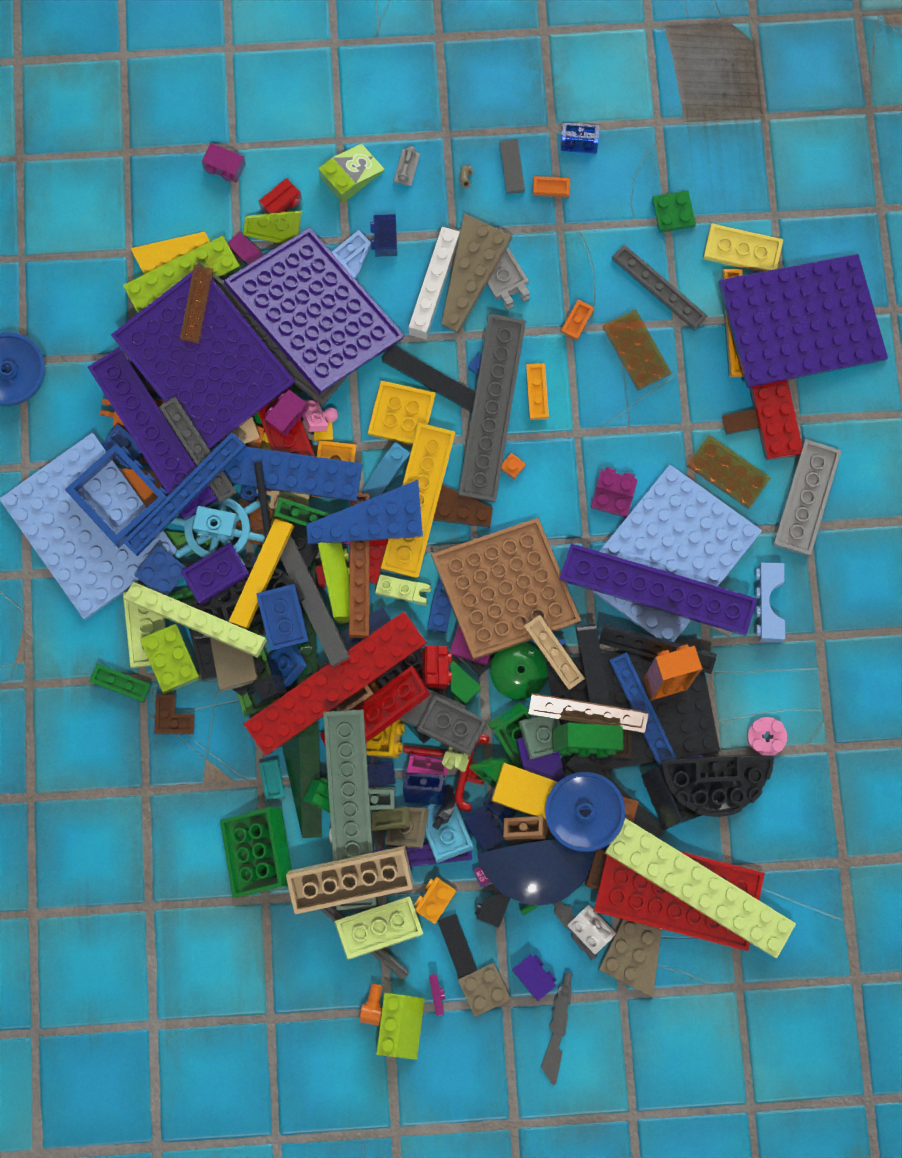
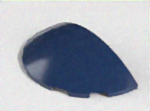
M546 840L495 849L477 854L485 877L489 878L499 893L507 898L511 897L520 901L521 904L542 906L553 904L569 897L572 892L583 884L593 863L595 851L578 852L563 846L557 840Z

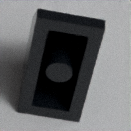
M268 675L253 683L247 690L254 709L288 693L281 675Z
M498 893L485 899L483 904L478 903L475 915H478L477 920L499 929L511 897L507 898L503 894Z

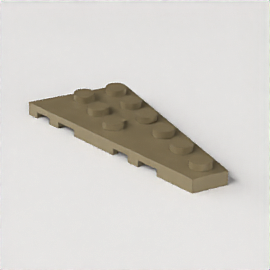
M465 213L441 323L444 327L458 334L513 239L512 235Z
M623 920L599 970L653 998L662 930Z

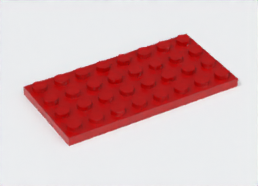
M680 851L757 900L760 899L765 873ZM606 854L593 912L749 951L750 943Z

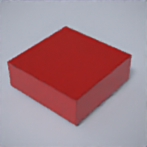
M323 565L316 566L319 587L321 589L327 588Z

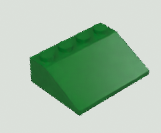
M268 807L220 820L232 897L239 898L288 888L286 874L292 870L282 808Z

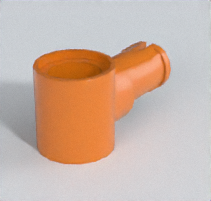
M371 984L368 1000L365 1002V1005H362L360 1023L379 1026L382 1015L381 1004H379L382 992L381 985Z

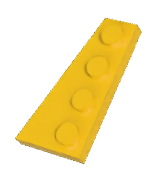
M200 232L130 249L143 274H146L209 243L210 240L205 232Z

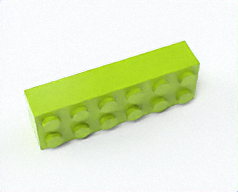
M224 236L124 284L123 287L137 314L187 276L199 262L223 281L240 271V266Z

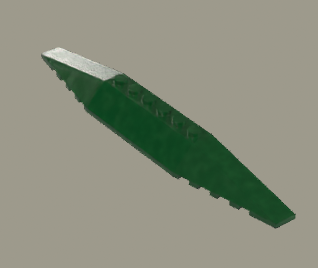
M315 559V562H314L312 568H311V569L308 568V570H309V572H310V574H311V576H312V578H313V580H314V582H315V584H316V569H315V568H316V559ZM300 603L309 641L296 645L307 667L290 685L287 692L318 672V636L302 603ZM318 720L282 745L302 838H322V809L304 801L311 781L313 779L320 780L321 778L320 721Z

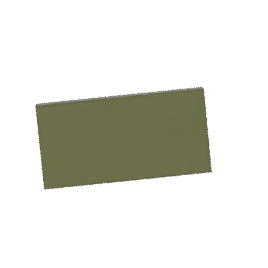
M407 806L372 812L373 832L410 827V808Z

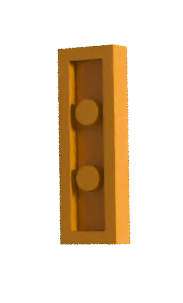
M545 363L526 364L529 419H548Z

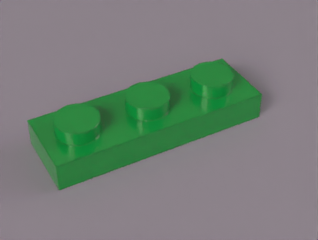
M96 664L89 681L142 703L145 702L152 686L149 683L100 664Z

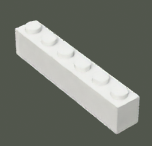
M445 227L441 228L409 324V335L425 340L428 338L458 246L459 231Z

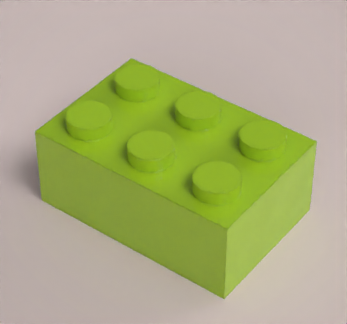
M176 624L140 639L163 695L199 680L198 673Z

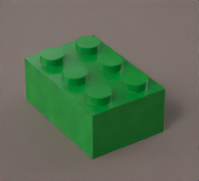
M566 723L553 728V752H560L561 756H570L572 753H578L579 757H589L590 754H596L597 758H607L608 755H616V752L623 750V726Z

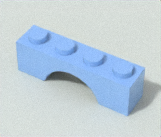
M761 563L755 570V579L758 580L755 597L759 599V606H756L755 610L756 617H759V625H756V636H759V642H783L785 640V620L778 617L772 611L769 598L771 592L781 587L784 583V563Z

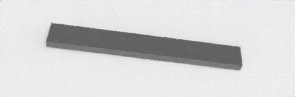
M290 534L280 558L290 579L296 582L303 593L305 600L301 603L331 666L336 667L350 659L349 653L292 534Z

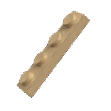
M540 615L524 625L528 634L568 690L585 679Z

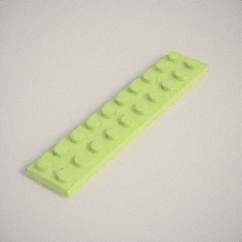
M626 818L621 832L605 851V854L774 958H778L796 925L795 922Z

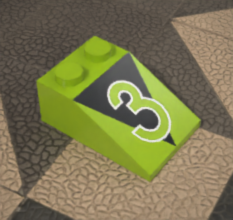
M362 144L332 157L318 168L320 179L342 204L385 171Z

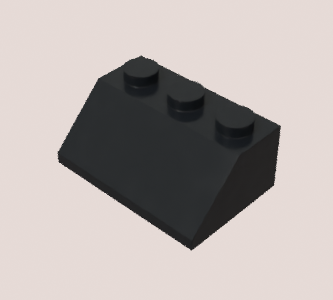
M662 766L641 775L663 830L703 816L682 805L673 796L663 776Z

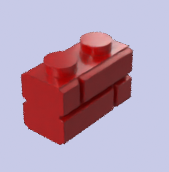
M286 178L259 200V206L266 214L287 212L289 209L299 206L302 200L301 193Z
M425 646L423 648L422 674L423 683L426 688L446 689L449 683H451L452 672L448 671V664H451L452 654L448 653L447 646Z

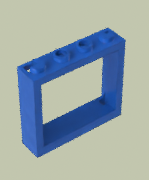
M115 444L72 482L65 491L119 548L124 544L123 541L166 499L168 493L162 487L157 488L154 485L156 480L149 473L145 475L141 471L144 467L137 460L132 461L129 458L131 453L124 446L120 448ZM119 455L158 498L116 535L77 491Z

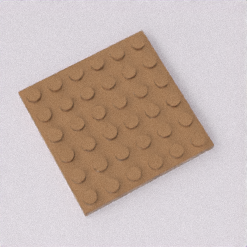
M539 518L431 555L472 661L533 640L524 628V625L538 615L543 618L552 633L581 622L566 583L560 581L561 571Z

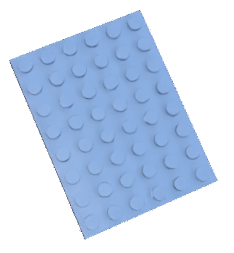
M93 433L0 498L6 510L84 620H87L123 594V592H126L133 582L138 583L141 581L134 575L158 545L173 557L177 551L164 531L138 556L125 544L118 548L65 491L72 482L106 453V450ZM113 460L77 491L116 535L147 508Z
M669 465L599 552L719 587L758 538L762 530L672 465ZM590 590L652 637L675 643L692 621Z

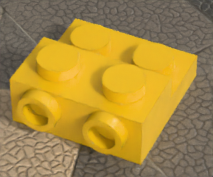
M398 719L367 742V756L398 759V754H401L403 750L400 737L405 732L404 723Z

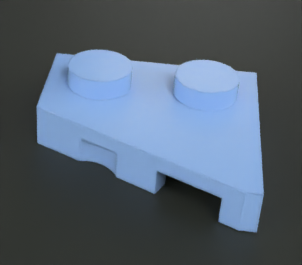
M358 230L332 251V254L355 280L369 252L371 242Z

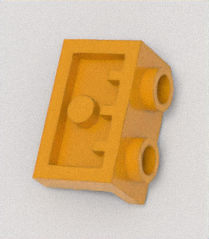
M438 877L435 880L430 879L425 887L428 891L424 897L420 895L414 904L417 907L415 912L433 924H436L457 892Z

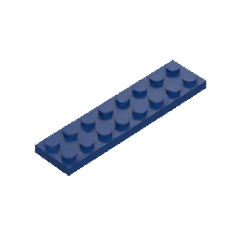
M217 443L212 447L210 452L212 453L221 443ZM246 447L223 470L231 484L257 487L254 463L262 462L265 489L357 502L363 464Z

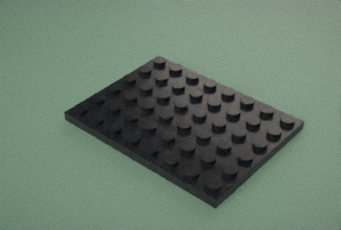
M698 638L675 641L678 644H688L689 647L695 646L696 649H700ZM625 650L601 653L610 706L631 709L609 663L610 659L626 652L649 698L643 678L653 663L654 658ZM571 658V660L576 665L580 673L583 675L581 658ZM546 662L551 696L568 690L550 663ZM700 671L688 690L650 701L676 758L720 751L705 672ZM582 680L570 689L573 700L588 702L585 681ZM632 731L631 759H612V755H608L607 758H597L596 754H590L588 757L602 771L656 762L643 733L638 731ZM572 753L570 756H562L566 776L574 774L565 764L575 753Z

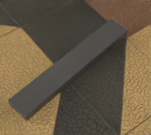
M625 244L612 257V260L694 331L707 318L703 311Z
M176 397L159 406V408L198 467L211 452ZM223 471L209 484L220 503L237 494Z

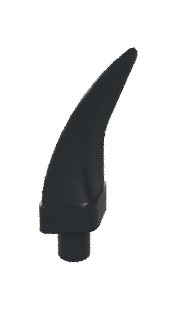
M446 785L445 800L433 816L436 820L432 827L439 830L442 823L446 824L449 821L455 807V794L450 785Z

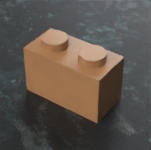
M543 816L504 818L503 837L509 845L548 840V824Z

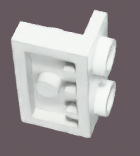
M590 905L584 908L568 924V927L594 954L599 952L616 935L615 931L597 913L593 912V908Z

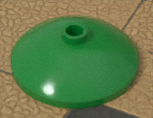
M525 642L496 652L490 665V677L495 688L505 697L514 700L531 698V693L537 694L545 685L548 676L546 660L543 654L536 647ZM519 666L524 668L523 673L518 672Z

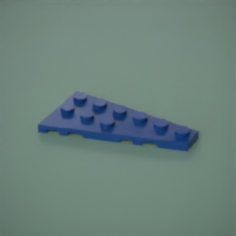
M418 480L306 524L307 545L423 537Z

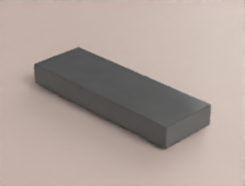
M518 139L500 141L506 194L525 192Z

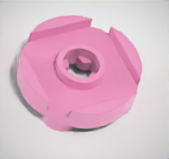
M764 717L755 721L749 728L747 741L749 746L758 755H776L786 745L787 732L782 722L774 718ZM766 732L772 735V739L769 742L762 738V735H765Z

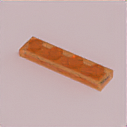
M194 265L180 335L181 341L200 344L214 271L212 268Z

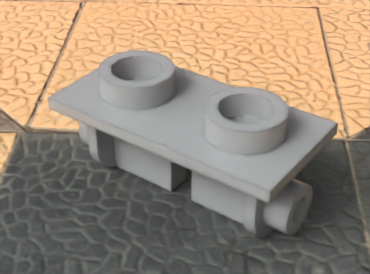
M408 146L407 149L402 150L394 183L407 186L412 185L420 153L416 152L413 146Z

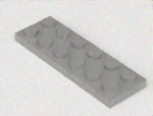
M805 439L773 546L808 557L811 556L842 450Z

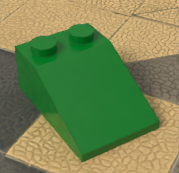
M518 703L487 724L513 766L522 769L516 743L517 738L523 737L519 721L532 717L528 714L527 708Z

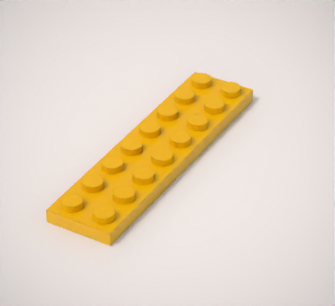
M418 423L403 485L418 480L423 537L388 539L381 566L382 570L418 579L455 436L454 431Z

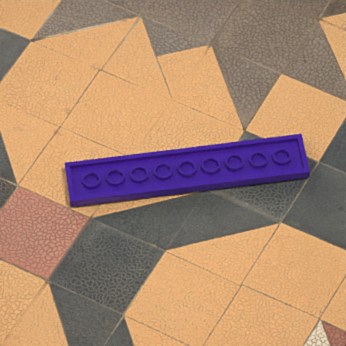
M118 347L88 366V369L166 492L170 495L197 467L123 351ZM209 485L180 513L185 521L196 515L198 506L208 507L218 500Z
M572 543L560 576V581L743 636L747 635L757 598Z

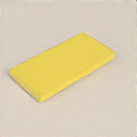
M711 223L703 259L757 272L775 270L778 267L783 239Z

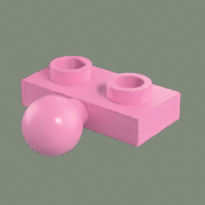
M303 400L309 407L302 416L309 432L327 431V422H335L337 420L338 412L336 409L327 408L322 412L316 400Z

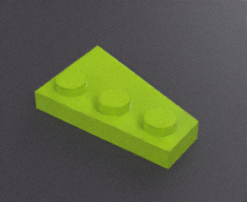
M302 211L246 216L243 235L284 244L300 234Z

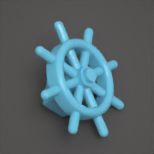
M230 498L222 503L217 500L208 507L198 506L196 515L186 521L183 518L176 517L171 524L185 527V537L188 544L177 550L175 556L181 558L193 550L199 557L204 558L217 550L219 540L225 546L230 543L229 539L233 540V537H239L238 542L233 546L238 555L244 550L249 540L265 542L263 534L251 532L250 521L247 516L260 507V502L254 501L247 507L242 508L240 504ZM219 506V510L211 509L210 507ZM227 507L236 513L226 512ZM240 519L242 530L236 529L237 521ZM194 531H195V532L197 533V535L199 536V537L196 538V539L194 538ZM211 539L209 551L200 547L201 544Z

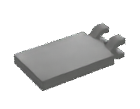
M509 247L506 249L487 283L496 300L501 298L507 311L514 308L512 304L514 301L511 296L518 292L523 302L530 300V292L526 287L529 281Z

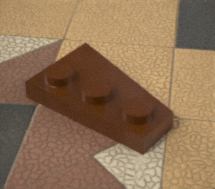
M442 485L434 514V521L490 528L493 508L473 498L458 496V491Z

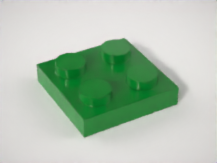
M689 191L652 197L659 233L696 226Z

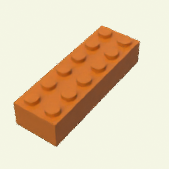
M687 644L678 647L677 651L670 653L669 650L657 654L658 656L655 657L643 678L650 701L688 690L702 670L695 646L689 647Z

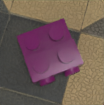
M613 468L601 469L591 509L627 518L638 479L634 478L635 475L631 473L617 474Z

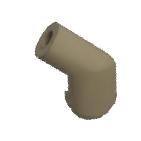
M464 165L461 168L459 181L463 188L470 186L468 175L473 174L471 165Z

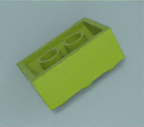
M384 993L376 1055L417 1060L425 998Z

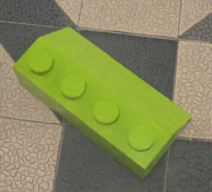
M318 543L335 625L349 623L350 566L347 567L345 561L349 559L347 548L343 549L342 543Z

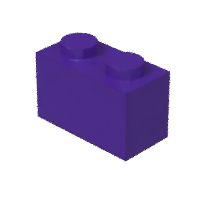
M530 954L512 971L538 1002L557 986L554 983L556 978L550 971L547 973L541 967L544 964L537 955L533 957Z

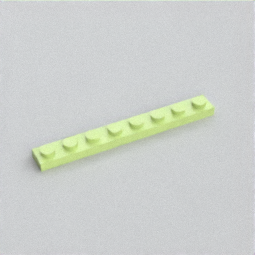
M135 582L131 584L124 597L127 602L255 657L260 655L267 642L266 638Z

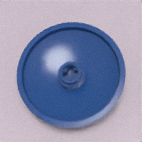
M0 333V406H15L32 398L40 389L46 373L45 360L40 349L29 338L17 333Z
M578 772L566 776L551 790L545 808L546 821L552 835L563 846L578 852H594L611 844L621 832L625 821V804L620 791L609 779L592 772Z

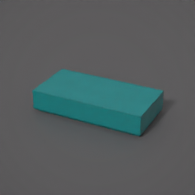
M279 760L259 762L266 802L286 798Z

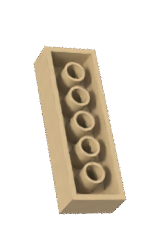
M405 846L290 870L286 874L294 914L411 890L414 886Z

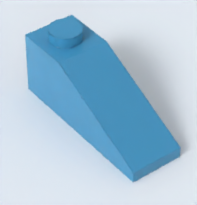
M395 442L379 463L363 488L362 493L369 494L370 499L385 493L408 464L411 453Z

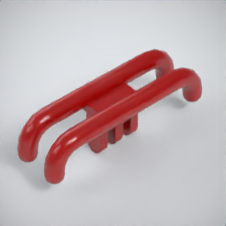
M482 734L476 746L478 744H488L489 736ZM475 748L471 756L467 758L469 762L465 772H460L455 791L456 805L464 812H470L472 808L471 804L465 802L462 798L466 782L484 785V781L478 780L479 776L470 769V766L475 764V762H472Z

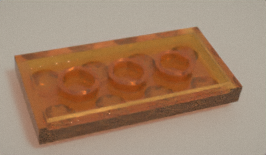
M637 310L603 325L607 337L637 391L671 375L668 365Z
M710 435L687 464L688 468L747 509H750L771 480L768 475Z

